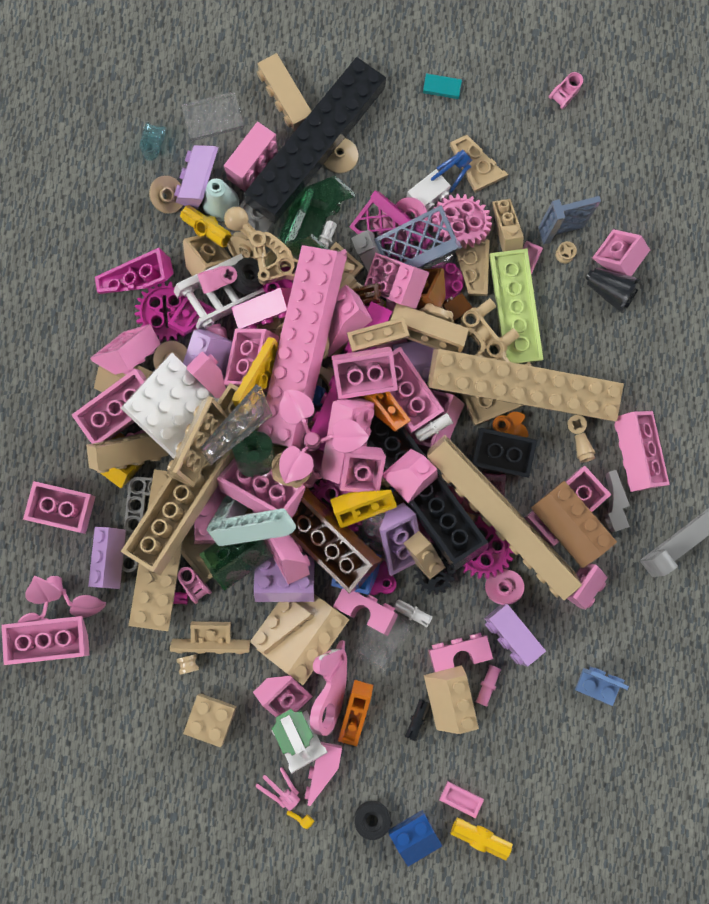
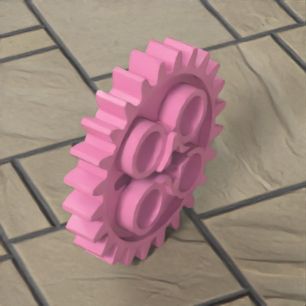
M459 194L456 195V198L449 195L448 200L443 198L442 202L438 201L437 207L443 206L457 240L463 245L464 249H466L467 244L472 248L475 243L480 245L481 240L485 241L491 229L492 217L488 216L490 211L485 210L486 205H479L480 200L474 202L473 196L467 199L466 194H464L463 198H460ZM440 212L433 214L431 223L440 225L442 220ZM434 226L433 232H438L439 228ZM442 229L439 238L443 237V242H446L451 237L448 231Z

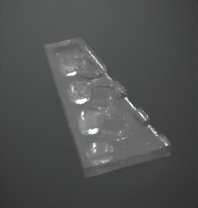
M256 384L200 447L210 464L217 461L273 416L263 390L259 385Z

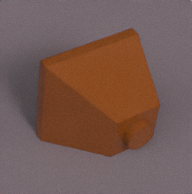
M422 269L429 272L416 309L420 310L428 303L441 308L446 298L444 269Z

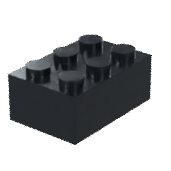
M478 428L471 462L476 467L529 478L537 440Z

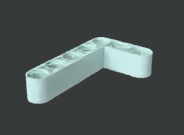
M226 496L209 523L207 532L218 546L287 536L296 529V524L285 509L245 515L247 507Z

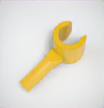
M287 811L286 813L297 820L304 829L310 828L315 822L308 814L302 818L292 811Z

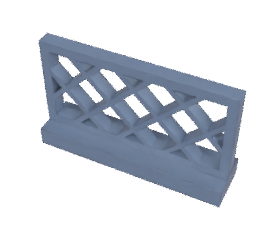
M600 196L566 205H561L560 199L552 201L538 227L543 245L551 243L557 234L584 228L600 204Z
M442 205L374 239L381 255L391 257V254L401 257L399 261L417 268H421L462 248ZM440 212L442 216L440 225L431 223L433 214ZM419 221L426 223L423 234L414 231L415 225ZM429 224L439 228L435 238L426 235ZM403 229L409 231L406 242L397 239L399 231ZM442 229L449 232L450 240L446 242L438 240ZM412 233L422 236L419 246L409 243ZM384 238L392 239L390 250L383 248L380 240ZM425 238L434 241L430 250L421 248ZM396 241L405 244L402 255L393 252ZM408 246L417 249L415 257L408 258L405 256Z

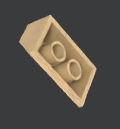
M462 665L424 675L437 730L462 734L479 729L467 675Z

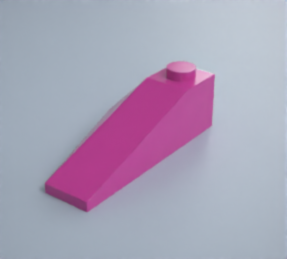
M157 248L95 277L97 293L104 294L145 289L165 282L173 275L171 258L160 248Z

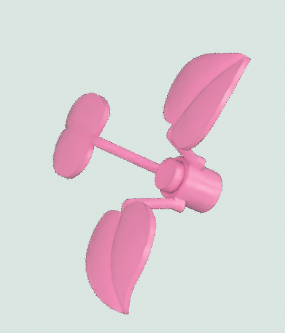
M286 390L284 392L279 409L282 419L289 424H298L302 420L307 434L304 438L305 448L300 451L299 448L291 446L284 450L281 455L280 473L286 484L304 479L312 472L314 466L313 459L305 452L317 450L320 447V443L333 439L332 445L336 451L349 453L359 449L368 440V434L358 423L351 419L338 421L333 427L334 435L320 439L317 433L309 431L305 418H309L314 414L312 400L297 390Z
M34 576L25 592V597L28 601L35 604L44 603L43 612L40 616L36 613H28L21 617L18 623L49 620L44 618L48 603L58 600L61 595L64 596L67 605L71 607L70 614L76 617L82 616L85 618L93 616L106 606V602L90 595L78 596L71 602L66 594V589H63L61 577L51 576L44 580Z

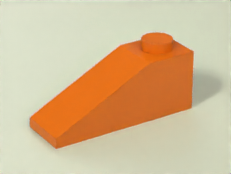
M390 392L358 396L374 402V415L394 431H397L411 421Z
M354 680L338 742L357 747L372 696V684Z

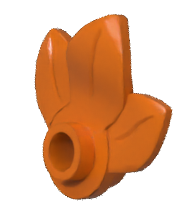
M514 411L507 416H497L493 420L494 431L522 437L529 436L526 427L522 424L525 415L521 412ZM500 421L506 423L504 428L498 426Z

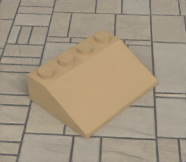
M208 396L201 402L200 406L196 407L194 418L191 424L186 427L185 437L178 444L175 458L170 461L167 468V474L171 478L191 487L195 486L228 416L213 397Z
M315 594L314 602H296L315 617L311 620H306L296 632L292 631L285 637L282 643L268 654H264L258 648L256 649L302 685L305 684L314 671L313 662L315 658L328 651L350 620Z

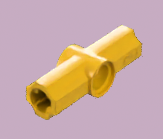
M191 205L185 206L181 211L180 217L194 228L198 236H206L222 248L227 247L232 237L231 232L220 226L215 217H207Z
M457 817L450 832L451 835L470 843V846L481 852L486 853L487 851L496 857L507 860L512 851L513 844L494 835L493 832L482 826H475Z

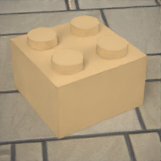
M201 693L198 694L183 734L222 747L237 706Z

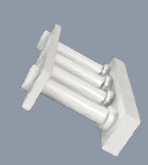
M239 254L207 270L219 266L234 267L239 260L243 259V256ZM197 274L177 283L174 289L176 297H187L200 318L196 324L197 329L212 326L215 321L233 313L231 307L261 296L265 292L261 288L239 299L231 285H225L223 289L232 303L223 307L214 291L206 293L216 311L207 314L193 293L198 288L202 289Z

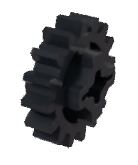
M446 558L441 559L446 568L447 574L441 570L438 573L441 576L435 577L434 580L426 576L428 580L427 585L421 574H425L419 567H414L413 570L417 571V574L413 575V578H418L419 581L415 584L422 585L421 591L428 589V595L432 591H434L435 595H438L439 590L443 593L446 592L444 587H452L449 581H455V578L451 577V574L455 573V571L450 570L451 565L446 563ZM439 580L445 581L441 586L435 587L436 582Z

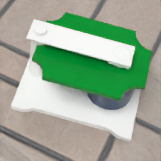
M289 709L275 717L276 723L271 728L272 733L276 737L282 753L287 758L291 774L328 753L326 748L322 746L317 734H314L311 730L310 715L307 710L302 713V711L294 712L292 709Z

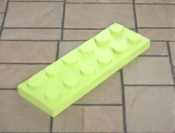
M528 248L490 253L500 335L502 337L512 328L520 335L518 339L507 347V355L505 356L510 362L517 364L542 361L543 353Z

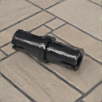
M421 699L418 700L414 715L410 717L411 722L405 734L406 738H410L413 741L417 740L421 726L425 724L424 719L430 703Z

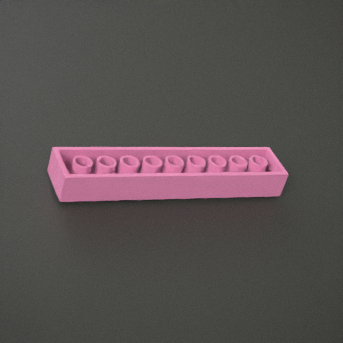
M303 245L301 247L257 439L302 449L306 432L302 420L298 424L285 422L280 415V403L286 390L300 391L313 402L347 258L338 251Z

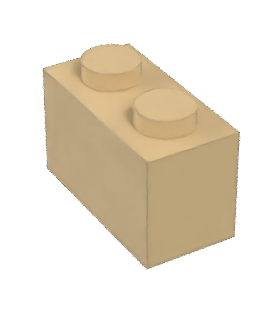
M419 531L403 543L416 565L429 579L445 568L432 544Z

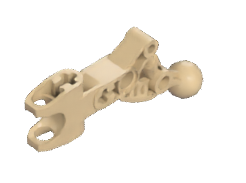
M241 207L228 209L224 216V222L229 229L241 231L250 240L255 260H258V281L263 285L282 279L294 281V266H297L298 259H293L289 248L271 233L256 231L248 223V214ZM265 247L270 248L277 256L276 262L267 267L265 264V258H267ZM345 262L343 272L353 273L354 265ZM287 264L291 269L288 272H283L280 267Z

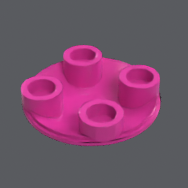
M454 263L435 265L433 268L444 269L445 300L451 296L456 297L461 292L464 284L462 272Z

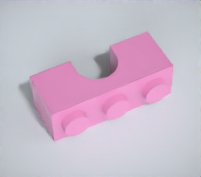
M345 589L341 590L333 605L335 609L352 618H355L360 609L368 608L370 610V619L367 625L386 636L389 635L398 617V614L394 612V607L386 603L383 606L378 604V599L371 595L364 597L355 591L349 594Z
M476 633L469 635L470 639L463 641L462 638L451 640L449 645L444 646L443 642L432 645L433 649L428 651L434 672L453 668V658L459 651H466L470 655L473 664L492 660L493 656L487 636Z

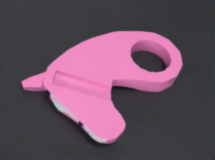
M344 640L339 641L336 649L328 650L323 655L316 657L313 662L314 672L322 675L326 681L324 689L316 698L311 709L310 727L314 734L329 735L335 727L342 708L347 680V656ZM326 708V716L322 723L323 713Z

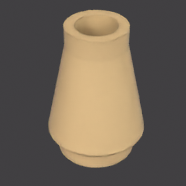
M586 433L576 435L577 459L581 463L595 459L594 454L596 452L590 444Z

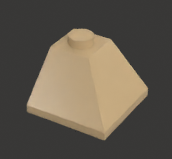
M194 236L183 240L186 268L192 276L231 259V256L224 248L206 236Z

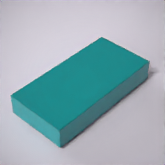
M426 73L423 93L459 99L462 79Z

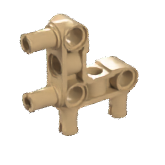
M489 298L479 307H474L467 311L461 318V326L469 329L467 335L471 336L479 346L478 353L475 356L510 362L505 356L507 355V347L518 339L520 335L514 328L501 338L494 333L484 320V316L496 308L495 303ZM466 317H473L475 323L468 324L466 322ZM490 346L497 347L498 354H492L489 350Z

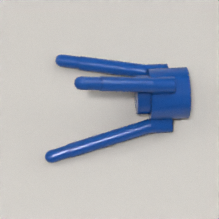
M462 149L437 167V170L440 171L431 177V181H434L454 165L459 169L463 167L464 169L449 190L452 193L467 170L472 167L469 163L473 160Z

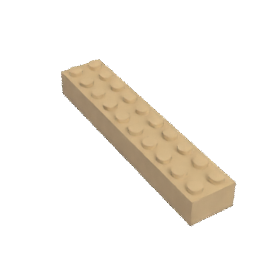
M433 349L427 386L437 390L596 419L617 421L624 383L443 349Z
M229 383L217 402L228 416L195 486L191 487L169 476L121 550L122 553L160 576L216 490L218 476L240 452L262 418L265 404L258 398L246 413L237 410L232 402V398L239 387L232 383Z
M443 435L428 449L427 458L441 471L442 478L448 484L451 482L454 484L457 494L461 498L466 497L470 502L468 503L475 512L479 511L481 513L483 521L489 527L494 526L497 536L502 541L505 539L510 544L509 548L513 553L521 555L524 559L522 560L523 563L530 570L532 568L535 570L537 578L543 584L547 582L550 587L549 590L556 598L560 596L563 600H566L582 586L577 573L446 435Z

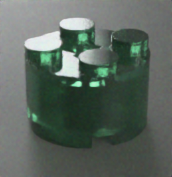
M250 428L236 438L232 445V451L237 468L243 475L254 477L253 475L260 474L262 476L271 471L275 453L272 440L267 434Z

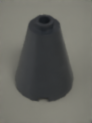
M600 268L591 269L586 277V280H588L587 285L620 313L625 312L624 307H629L638 291L635 287L637 284L641 285L642 281L636 277Z

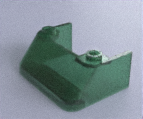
M336 175L306 186L294 200L278 239L289 248L292 255L298 257L300 256L302 245L330 250L319 240L328 216L335 215L340 211L342 201L351 199L356 194Z

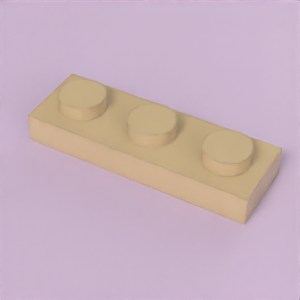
M404 317L347 332L352 352L369 349L410 336Z

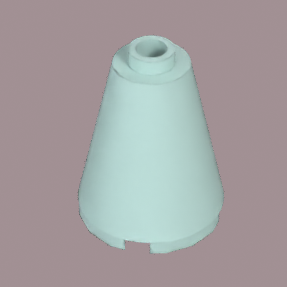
M212 179L207 184L202 200L203 210L207 216H213L217 221H224V216L228 209L239 207L238 195L221 179Z

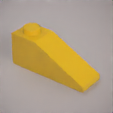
M391 490L349 492L330 499L340 528L397 507Z

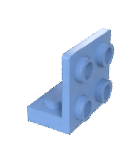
M590 667L589 670L583 668L575 690L613 706L619 688L628 690L629 686L625 685V680L609 674L606 677V672Z

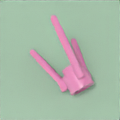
M281 767L280 771L291 791L287 789L283 792L266 775L263 776V779L280 797L278 798L259 784H256V788L279 803L282 808L286 807L290 811L300 801V798L297 796L299 792L292 784L284 768Z

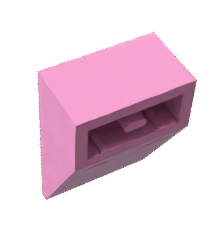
M375 253L364 286L379 283L381 285L379 291L382 297L416 309L429 272Z

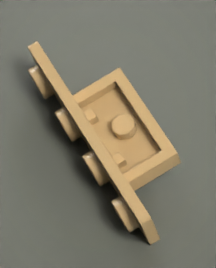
M191 621V639H172L170 645V652L176 653L196 652L202 654L205 652H215L217 654L249 653L251 640L231 639V622Z

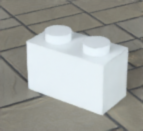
M437 169L407 192V197L420 200L426 207L427 212L434 208V203L438 200L442 201L443 198H447L449 195L450 184L442 175L431 181V177L438 173Z

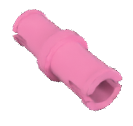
M489 665L485 679L481 681L480 685L482 687L475 702L486 707L488 706L493 690H496L495 684L501 669Z

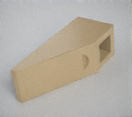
M511 199L493 201V210L502 251L523 249L524 236Z

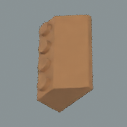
M565 481L559 483L531 507L533 512L581 568L596 560L617 543Z

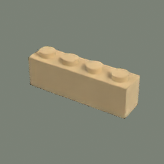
M276 53L258 63L259 71H257V75L261 82L265 81L269 96H274L278 111L284 113L285 123L288 127H292L295 132L311 113V110Z
M396 303L390 321L404 317L410 335L406 339L434 349L461 353L469 331L468 328Z
M147 433L87 444L89 468L96 470L98 473L109 472L110 468L123 469L128 464L141 465L146 460L159 461L161 457L168 456V453Z

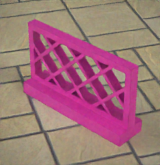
M374 191L370 196L371 199L349 227L357 234H360L364 231H360L356 225L360 220L367 219V229L371 232L381 231L382 235L384 231L396 228V223L402 225L412 219L381 192ZM373 203L379 209V216L370 217L369 208ZM383 217H390L392 219L393 228L383 227ZM379 218L380 229L371 230L370 219ZM416 223L414 231L423 234L424 229ZM412 233V237L415 239H410L409 243L411 244V241H418L420 243L422 236ZM384 238L381 240V244L385 248V244H392V241L385 242ZM425 238L421 248L426 250L434 241ZM396 241V243H395V253H398V254H399V252H398V243H400V242H397V241ZM408 246V253H405V255H409V258H412V255L416 254V252H411V247ZM391 255L390 258L396 257V260L399 261V257H398V256H396V255Z

